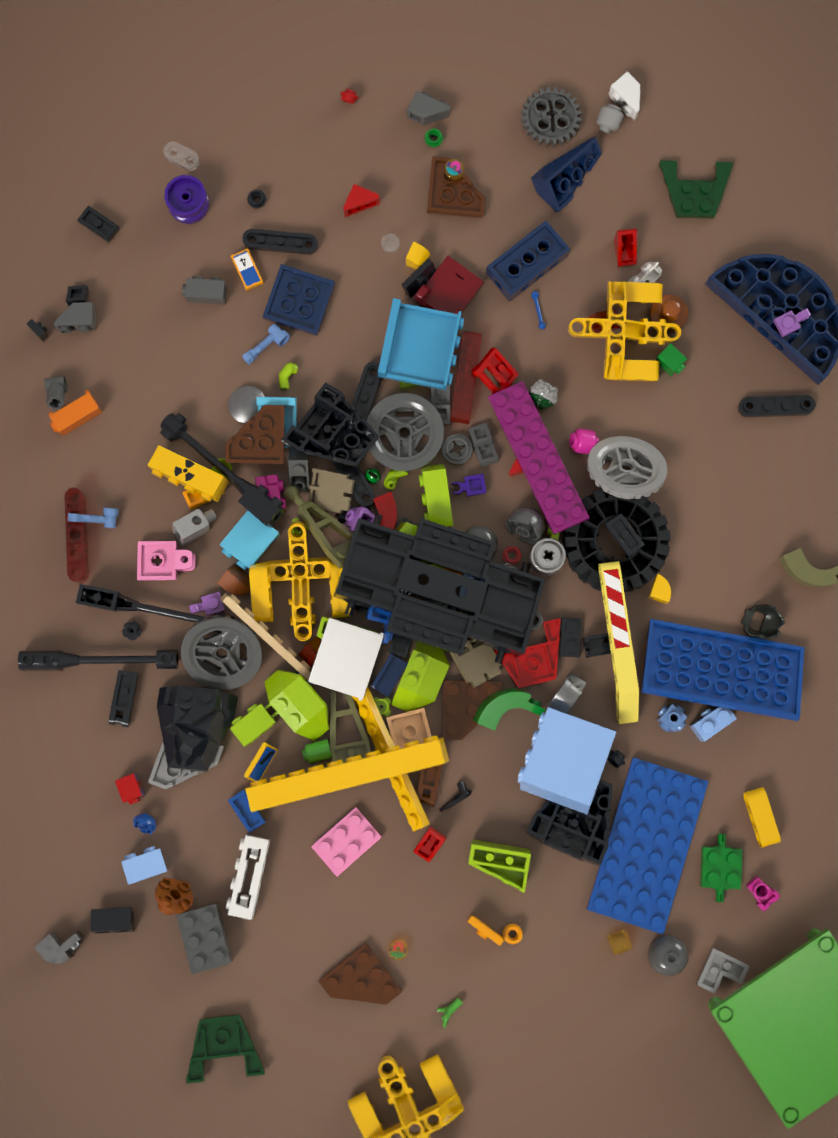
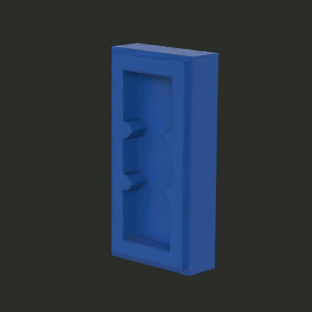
M245 789L228 800L249 833L266 822L259 810L251 812Z

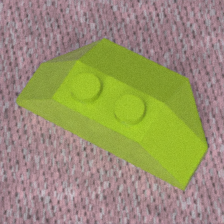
M420 642L416 643L391 703L392 706L409 712L435 702L450 666L442 649Z
M278 669L264 681L269 703L295 733L316 741L329 730L327 704L302 675Z

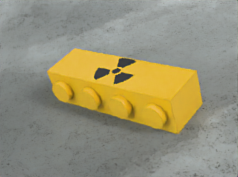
M159 445L148 463L153 475L159 478L164 476L168 478L170 483L176 486L181 484L185 486V490L192 494L196 491L201 494L200 497L209 502L211 500L218 502L229 483L223 475Z

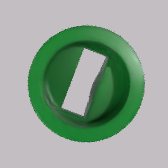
M370 468L366 471L365 478L368 483L376 484L380 481L381 475L379 470ZM369 472H372L373 474H375V475L377 476V478L375 479L373 476H371V475L368 474V473H369Z

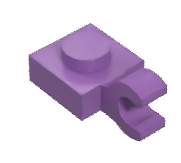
M808 308L796 315L790 311L775 318L773 322L783 338L801 328L799 323L808 319L811 314Z
M216 592L201 597L202 603L189 606L191 614L205 611L206 616H210L215 613L224 612L225 607L220 599L221 593Z

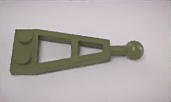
M286 487L284 497L289 501H294L299 506L297 512L327 557L339 569L342 568L353 532L312 501L306 503L299 496L297 487ZM310 511L321 521L315 523V521L308 512ZM330 526L347 541L332 548L321 530Z
M331 689L330 750L332 761L342 759V762L345 763L347 758L357 755L365 758V754L371 752L370 743L352 696L345 694L350 709L336 711L337 692L339 691ZM353 715L362 741L336 745V718Z

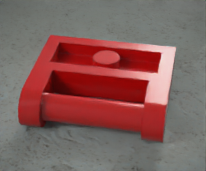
M496 347L491 348L480 363L471 370V373L478 377L492 392L491 395L508 388L519 375ZM485 368L500 383L498 387L483 372Z

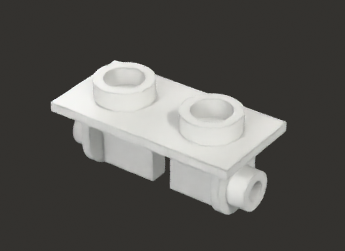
M659 262L645 263L641 267L640 273L631 277L628 282L645 283L648 281L649 283H654L661 276L662 269L657 266Z

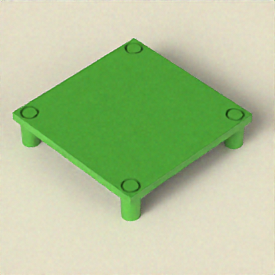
M811 929L808 932V941L723 1000L720 997H713L708 1003L712 1015L787 1129L838 1095V943L828 929L823 931Z

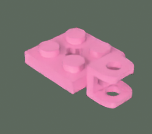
M138 541V581L177 580V571H192L196 568V555L189 550H178L177 541ZM156 556H159L160 559H162V563H160L159 566H156V564L153 563V560L156 559Z

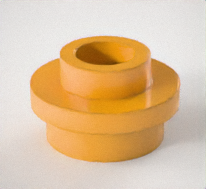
M508 924L503 930L504 940L509 944H516L521 941L523 932L520 926ZM511 930L516 931L515 937L509 936Z

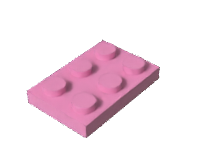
M355 807L311 847L336 876H339L382 836L358 808Z

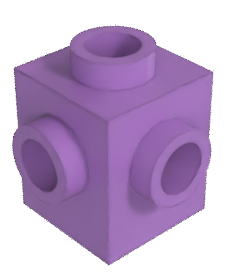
M362 506L351 508L345 516L344 526L353 532L358 518L373 523L375 515L369 509Z

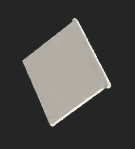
M329 618L308 682L359 698L358 700L362 701L384 633L378 634Z

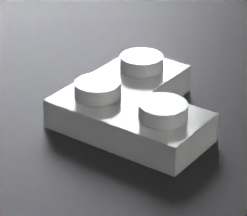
M711 948L696 985L715 994L723 976L742 984L750 966L717 949Z

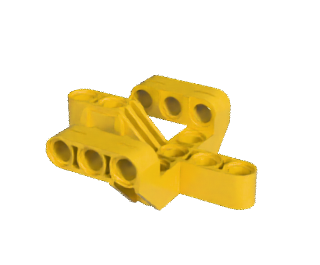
M608 281L607 319L575 318L568 325V332L573 337L606 338L603 379L659 381V361L624 360L625 339L638 341L640 345L647 343L665 345V343L674 342L681 336L680 327L674 323H666L665 319H660L659 322H648V319L645 318L639 319V321L626 320L627 302L662 304L663 284ZM619 305L622 310L621 314H614L612 306ZM572 324H581L582 331L579 333L574 332ZM592 324H599L602 329L601 332L594 333L591 328ZM613 324L620 326L621 331L619 334H614L611 331ZM652 327L657 331L656 337L648 335V328ZM668 328L675 330L676 336L674 338L668 337ZM611 344L619 345V353L611 352Z
M294 521L290 524L288 530L290 559L270 560L250 565L252 613L255 615L253 619L257 623L260 621L273 622L271 581L292 580V598H288L289 605L292 607L290 625H294L295 637L300 641H306L312 635V624H316V615L312 614V603H315L314 597H310V579L329 578L332 618L351 616L344 614L348 603L333 597L342 568L339 569L328 557L308 558L306 525L301 521ZM297 526L303 532L300 535H295L292 529ZM295 546H301L303 547L304 552L302 554H296L293 548ZM322 564L325 569L322 572H318L314 569V566ZM302 565L305 567V571L298 573L295 567ZM282 566L286 569V572L278 574L275 568ZM303 607L307 610V613L300 615L297 613V609ZM303 626L308 628L309 631L306 634H301L298 629Z
M438 1054L420 1063L421 1069L438 1102L421 1112L417 1110L411 1095L414 1093L412 1087L409 1088L404 1078L403 1068H399L395 1059L391 1056H384L380 1059L378 1071L381 1077L378 1078L381 1088L385 1087L390 1097L388 1099L389 1104H394L400 1123L384 1130L383 1124H380L377 1119L374 1106H371L366 1092H363L347 1100V1103L364 1138H391L395 1133L400 1134L402 1138H431L430 1133L444 1127L464 1111L463 1104ZM390 1063L393 1069L391 1071H384L382 1065ZM395 1081L402 1084V1087L398 1090H394L391 1087V1084ZM432 1114L439 1117L434 1123L429 1122L427 1119ZM412 1124H418L420 1129L417 1132H412L409 1127Z

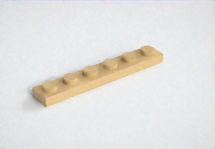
M225 593L220 598L222 602L305 679L309 680L311 674L309 670L311 667L304 660L299 662L295 658L297 654L290 647L285 649L281 645L283 641L276 634L271 636L267 632L269 628L262 621L257 623L253 619L255 615L247 607L243 610L239 606L240 601L233 594L229 597Z

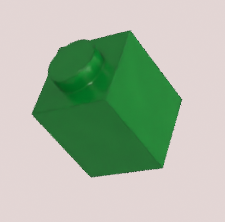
M670 343L655 361H659V366L672 377L675 373L680 374L686 367L684 363L687 358Z

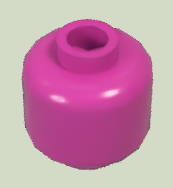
M576 429L569 438L570 448L575 453L589 454L591 449L599 442L596 433L589 429Z

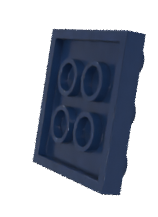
M281 264L263 314V319L317 336L335 286V281Z

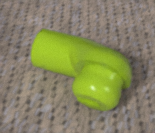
M287 363L279 372L280 390L289 389L290 375L298 372L296 364Z
M390 470L384 480V486L388 490L394 489L398 478L408 476V473Z

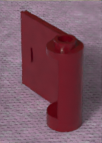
M447 255L428 283L418 290L413 300L424 308L458 314L459 311H464L484 284V281Z

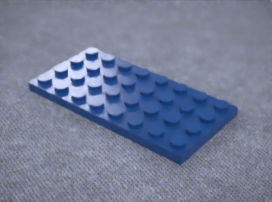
M650 619L641 693L798 721L801 710L804 647Z
M632 757L608 835V849L598 868L587 910L664 934L708 781Z

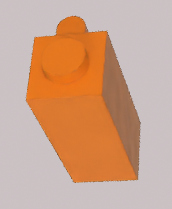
M89 390L85 391V395L57 412L53 413L51 411L48 413L52 420L50 425L55 433L59 432L64 436L102 413Z

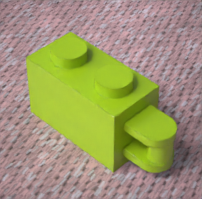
M270 703L265 707L263 704H254L247 710L248 714L245 717L239 716L232 722L233 726L230 729L244 747L250 745L277 723L274 718L279 714L275 709L273 715L268 712V709L272 707Z

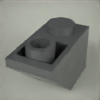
M416 91L407 109V118L422 125H427L448 118L451 106L443 100L438 101L432 98L426 92Z
M92 302L72 303L55 320L54 327L60 333H71V331L75 330L88 333L91 330H96V307Z
M289 447L290 486L297 487L299 492H310L309 454L297 452Z

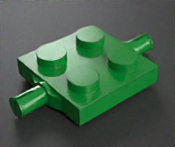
M718 833V845L701 847L700 887L715 889V902H724V890L741 889L742 849L726 846V834Z

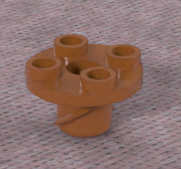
M663 295L662 304H652L650 319L651 322H659L660 319H665L666 323L677 324L681 329L688 319V308L685 302L678 296ZM672 328L667 329V333L675 332Z
M162 878L155 888V898L158 902L159 910L165 915L187 912L193 904L190 884L173 878Z

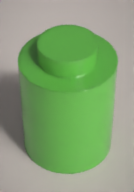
M328 739L307 744L305 749L302 750L304 760L309 761L310 764L332 758Z

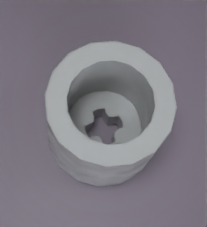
M544 538L538 541L533 546L529 555L531 569L541 576L556 574L564 565L566 559V551L563 545L552 538ZM544 551L553 553L551 561L543 558L545 556Z

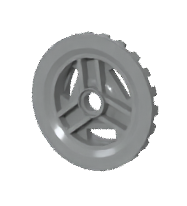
M616 436L598 442L591 449L587 461V471L590 472V478L595 480V485L602 487L604 492L623 499H640L641 496L649 497L651 493L658 492L659 488L664 485L667 476V463L663 455L651 444L633 437ZM612 461L607 470L602 468L604 464ZM629 466L632 470H625L622 467Z

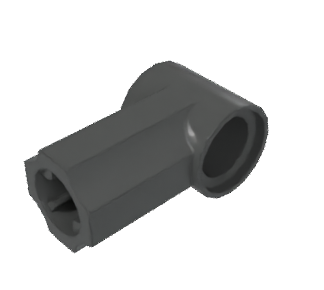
M64 375L45 378L47 406L53 410H60L64 405L65 393L68 392L66 378Z

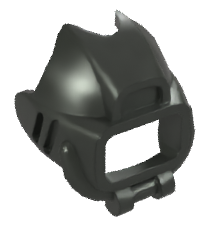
M763 604L755 605L749 610L745 609V615L740 623L744 625V630L748 636L769 640L781 635L779 629L785 621L775 606ZM754 612L764 614L759 631L750 628Z

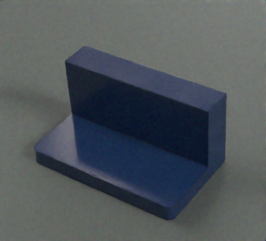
M391 653L371 688L389 697L408 663Z

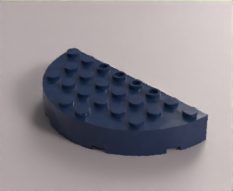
M754 254L741 257L738 260L723 265L708 278L705 283L706 286L817 385L828 376L838 358V304L829 286L816 272L801 262L786 259L784 256ZM808 308L811 316L799 323L801 328L782 338L773 320L790 311L796 315Z

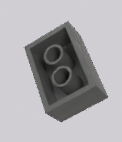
M218 902L176 915L191 974L227 965L233 961Z

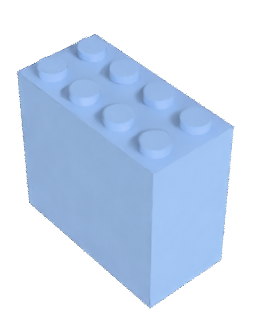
M548 707L546 713L542 712L538 725L540 730H535L531 744L533 749L529 748L524 763L526 767H522L518 776L520 790L588 814L616 732Z

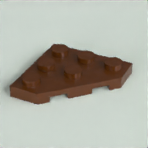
M432 156L427 213L483 218L484 195L474 187L464 172L459 174V170H455L458 175L448 173L447 167L452 168L450 165L454 162L451 158Z
M264 405L225 443V463L284 464V443L281 442V439L285 435V405Z
M444 680L442 738L446 740H462L478 725L473 718L479 706L490 695L502 690V682L486 681L473 688L470 682L466 684L465 681Z
M367 943L318 980L331 998L387 1005L402 993L401 988Z

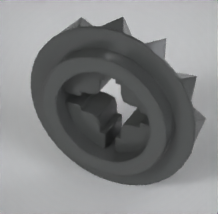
M454 434L447 437L443 442L442 454L447 462L454 465L464 464L472 455V444L464 435ZM454 442L457 447H464L460 450V457L456 452H452L454 450Z

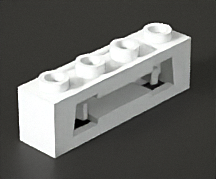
M248 834L245 836V839H241L239 850H242L241 858H237L235 870H238L236 878L233 877L230 889L233 890L232 898H228L226 909L229 910L228 915L250 920L254 918L271 839ZM249 848H252L249 858L253 859L258 858L259 849H262L260 859L255 864L249 891L251 900L249 906H247L249 895L242 894L240 903L238 898L240 892L243 891L249 859H247Z

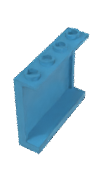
M393 298L378 377L446 390L447 385L452 383L453 374L450 373L451 366L455 367L457 355H453L454 349L459 348L461 338L457 336L458 329L462 330L464 318H461L462 311L454 314L403 304L401 299Z

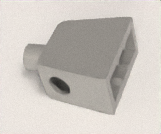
M197 509L173 522L172 532L181 546L185 547L208 532L209 523L217 519L212 509L203 514L200 509Z

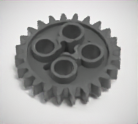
M547 86L545 92L540 88L539 94L534 91L533 98L527 97L528 103L523 104L524 109L521 111L523 116L521 117V123H525L523 124V130L528 129L526 136L533 135L532 142L538 139V145L545 142L546 147H548L549 143H552V146L555 147L556 142L563 146L564 140L570 142V136L575 137V131H579L580 128L578 124H581L582 121L579 118L582 111H577L580 108V104H575L576 97L570 99L571 92L565 95L564 88L557 92V86H555L553 91ZM548 102H551L552 105L551 111L552 118H554L553 128L555 132L551 131V117L549 116L550 108ZM562 105L564 108L557 109L555 106ZM537 107H543L545 110L539 111ZM561 122L564 123L566 126L560 127L557 124ZM544 124L547 128L541 129L539 125Z

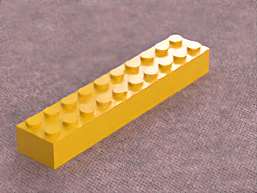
M438 735L423 739L424 743L419 744V741L416 740L405 743L404 748L396 745L386 748L384 753H381L380 750L366 753L365 758L357 755L347 758L345 763L341 759L327 763L325 768L321 764L308 768V772L301 769L288 773L289 777H286L285 774L269 778L270 782H267V779L250 783L251 787L245 789L250 810L254 812L445 764L449 761L444 738L438 739Z

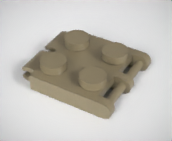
M312 468L313 477L312 483L309 485L310 494L308 502L312 501L314 490H316L314 504L322 510L343 513V510L349 511L352 497L346 496V493H353L355 480L349 479L350 475ZM317 473H319L317 486H315Z
M467 639L463 655L449 653L466 684L470 682L472 687L475 688L486 682V678L490 680L501 674L499 669L501 664L494 662L496 654L492 647L482 645V641L471 645V643L477 640Z

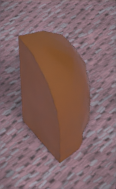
M235 563L226 570L217 582L224 590L233 595L240 596L250 591L249 576Z

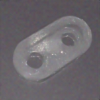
M169 142L163 148L164 156L169 162L189 171L199 166L200 160L195 151L177 142ZM173 151L177 152L174 156L171 155ZM192 159L193 163L188 164L187 161Z

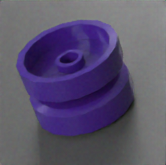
M180 175L173 178L167 184L164 199L170 214L177 221L183 224H193L206 216L209 210V199L203 184L198 178L191 175Z

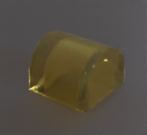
M625 929L606 936L613 956L632 950V945Z

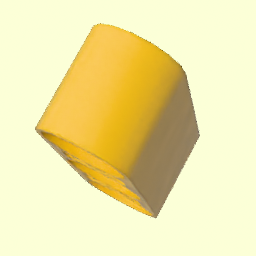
M760 787L744 792V801L759 846L763 848L780 843L779 831L765 789Z

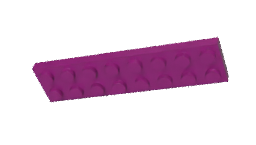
M521 381L488 396L490 405L553 535L588 520L590 517L524 382Z

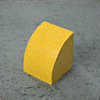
M413 241L406 256V266L417 270L430 258V252L422 245Z
M657 574L654 577L648 598L667 604L671 598V587L663 576Z

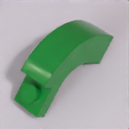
M504 689L486 698L476 711L473 720L495 731L502 715L512 708H523L540 716L546 709L540 706L541 702L530 698L531 694L526 691Z

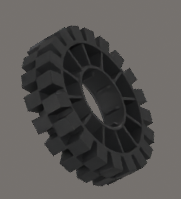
M602 488L581 500L590 518L566 529L563 532V542L566 558L569 561L568 565L573 572L578 574V578L583 583H588L591 585V588L600 591L601 583L598 565L617 561L620 563L624 593L642 587L656 576L665 564V559L669 554L670 546L668 545L671 536L670 530H667L666 525L668 521L665 514L661 515L659 512L661 508L655 501L652 503L648 500L649 497L641 496L640 499L618 498L604 492ZM622 513L644 543V546L631 556L627 557L626 555L625 559L615 560L614 557L609 558L601 552L602 548L598 547L596 536H599L597 531L603 523L607 524L608 521Z

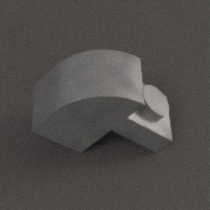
M570 672L545 709L549 707L567 714L587 683Z
M78 931L63 943L52 932L34 948L47 962L60 964L74 957L69 950L72 952L82 944L80 940L84 936Z

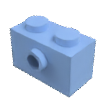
M716 706L713 709L708 708L701 713L702 717L689 726L700 742H704L737 718L730 709Z
M155 846L144 849V854L136 856V853L124 856L125 860L121 861L128 885L167 872L160 848L156 850Z

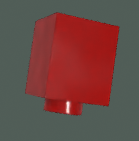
M137 773L115 780L123 803L129 802V805L140 802V797L145 796Z

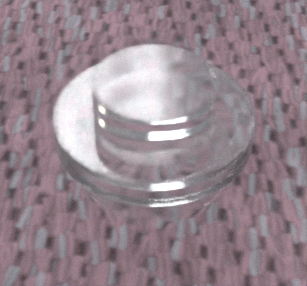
M394 234L385 235L381 240L382 249L388 253L397 251L400 246L399 238Z

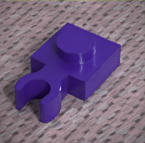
M483 474L464 477V483L458 481L452 483V486L458 485L460 487V490L454 491L453 495H459L466 491L467 497L486 494Z

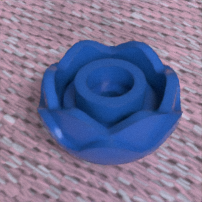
M142 813L133 818V826L139 828L142 833L149 832L151 835L156 830V821L150 815Z

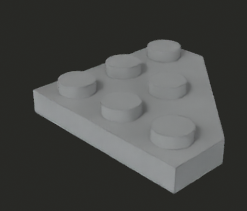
M162 742L148 783L169 789L204 771L168 768ZM219 746V750L209 769L218 765L225 746Z

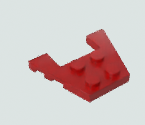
M560 618L543 622L547 642L526 647L525 654L521 656L511 653L504 655L502 664L518 689L556 680Z

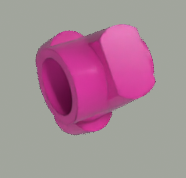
M758 876L753 877L746 884L757 900L756 904L762 911L767 910L780 897V894L774 888L770 889Z

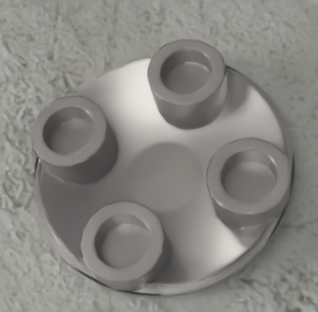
M243 386L236 389L231 394L228 402L229 411L233 418L241 423H247L258 412L257 397H265L264 394L253 386Z

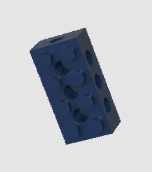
M545 221L489 264L486 274L510 302L567 258L570 248L551 225ZM539 248H544L546 251L542 252ZM528 259L532 263H526L524 260ZM510 271H515L517 274H516V275H512V274H510L509 272H510Z

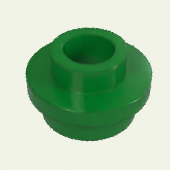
M438 129L428 130L424 138L425 143L433 148L440 146L443 142L442 132ZM431 137H436L437 140H436V141H432L430 138H431Z

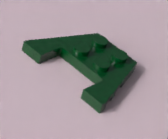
M660 160L659 168L662 170L665 185H667L676 218L714 219L731 173L733 162H716L715 181L677 180V161Z
M241 1014L200 1018L186 1084L205 1081L203 1060L244 1055L246 1077L265 1075V1069Z

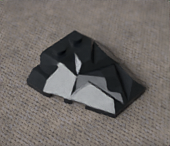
M325 382L314 396L313 406L297 427L293 425L281 439V442L297 452L358 467L379 436L367 421L357 414L355 407L345 400L344 394Z
M182 685L159 688L157 711L168 768L208 772L219 750L218 748L223 738H225L231 722L235 718L238 696L221 693L217 689Z
M601 779L599 780L588 814L547 800L540 810H537L526 833L541 841L543 845L579 861H586L600 866L609 844L612 784Z

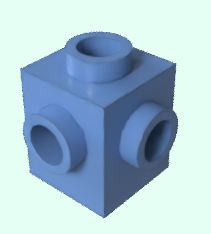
M670 704L668 706L664 705L658 712L660 716L656 720L660 723L659 726L667 733L669 731L675 732L676 730L679 732L686 725L685 719L687 716L684 714L685 710L678 704L675 706ZM672 714H674L677 717V720L675 722L671 721L670 716Z

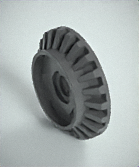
M398 393L388 396L374 406L367 418V423L379 436L376 443L370 449V453L377 462L388 469L390 468L398 472H411L412 470L421 469L437 456L442 446L444 426L437 409L421 396L410 393ZM410 411L414 413V417H395V413ZM407 428L410 431V435L402 438L399 435V430ZM386 435L394 451L389 453L380 440L381 436ZM423 435L428 436L429 440L421 452L415 451Z
M214 615L213 618L206 617L201 622L197 621L191 629H188L181 645V659L188 674L200 684L218 690L234 689L248 683L257 674L263 655L262 644L258 640L256 632H253L248 625H244L242 620L231 619V616L219 617V615ZM213 631H221L206 639L204 637V635H206L207 633ZM240 643H245L246 658H240ZM220 648L225 649L227 655L220 656L216 651ZM205 659H207L208 661H210V662L216 664V665L219 666V667H216V666H214V665H211V664L208 663Z

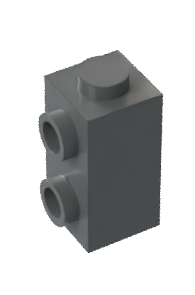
M193 276L192 278H186V284H183L182 295L185 296L187 302L225 305L227 286L221 278L213 277L211 280L199 276Z

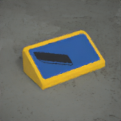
M266 742L262 743L246 770L244 777L253 782L261 780L278 750Z

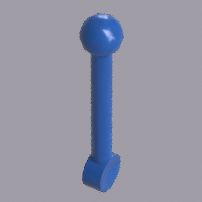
M534 291L531 294V298L534 299L538 314V327L545 329L546 324L543 322L538 302L539 293Z

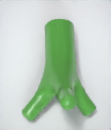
M458 997L449 1006L437 1008L438 1012H445L442 1016L443 1028H446L451 1015L463 1004Z

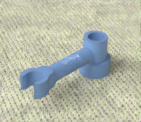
M277 324L271 325L268 329L270 334L255 348L247 351L242 356L244 361L248 365L251 364L258 354L273 341L278 346H283L290 339V335Z
M103 508V515L68 513V521L104 523V527L116 528V517L119 516V509Z

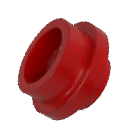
M345 89V92L341 91L340 93L341 100L350 104H355L359 98L356 96L355 91Z
M508 546L502 553V558L508 565L519 563L522 557L520 549L516 546ZM510 552H513L515 554L514 559H510L508 557V554Z

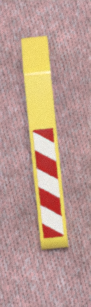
M619 561L601 563L598 565L616 684L617 723L638 722L639 687Z

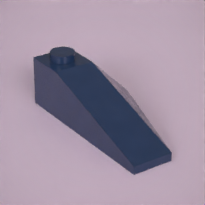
M592 137L545 165L531 177L537 194L556 212H559L571 202L574 197V191L583 183V177L587 171H591L601 156L602 152L597 138Z

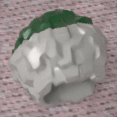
M539 379L531 386L529 395L536 407L541 410L548 409L558 401V388Z

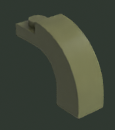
M801 548L779 557L787 574L802 585L823 588L838 583V566L828 570L817 569L808 563Z

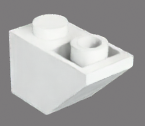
M627 71L611 85L609 94L611 100L614 103H618L622 107L623 112L635 120L639 112L640 84Z

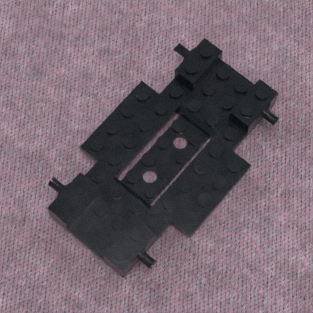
M375 513L373 523L358 518L341 575L338 578L333 597L348 603L345 615L352 617L355 606H364L370 609L375 607L391 612L386 632L458 655H463L468 637L483 642L482 645L492 647L497 651L494 662L502 664L506 653L517 656L525 654L546 580L528 573L530 563L523 562L520 571L492 562L490 559L495 542L422 518L419 520L415 536L381 526L383 515ZM409 557L482 580L483 582L410 559ZM425 574L428 577L429 581L426 585L419 584L417 580L419 575ZM462 586L466 589L464 597L456 595L455 590L457 587ZM399 589L463 609L464 611L473 612L474 616L404 595L399 592Z

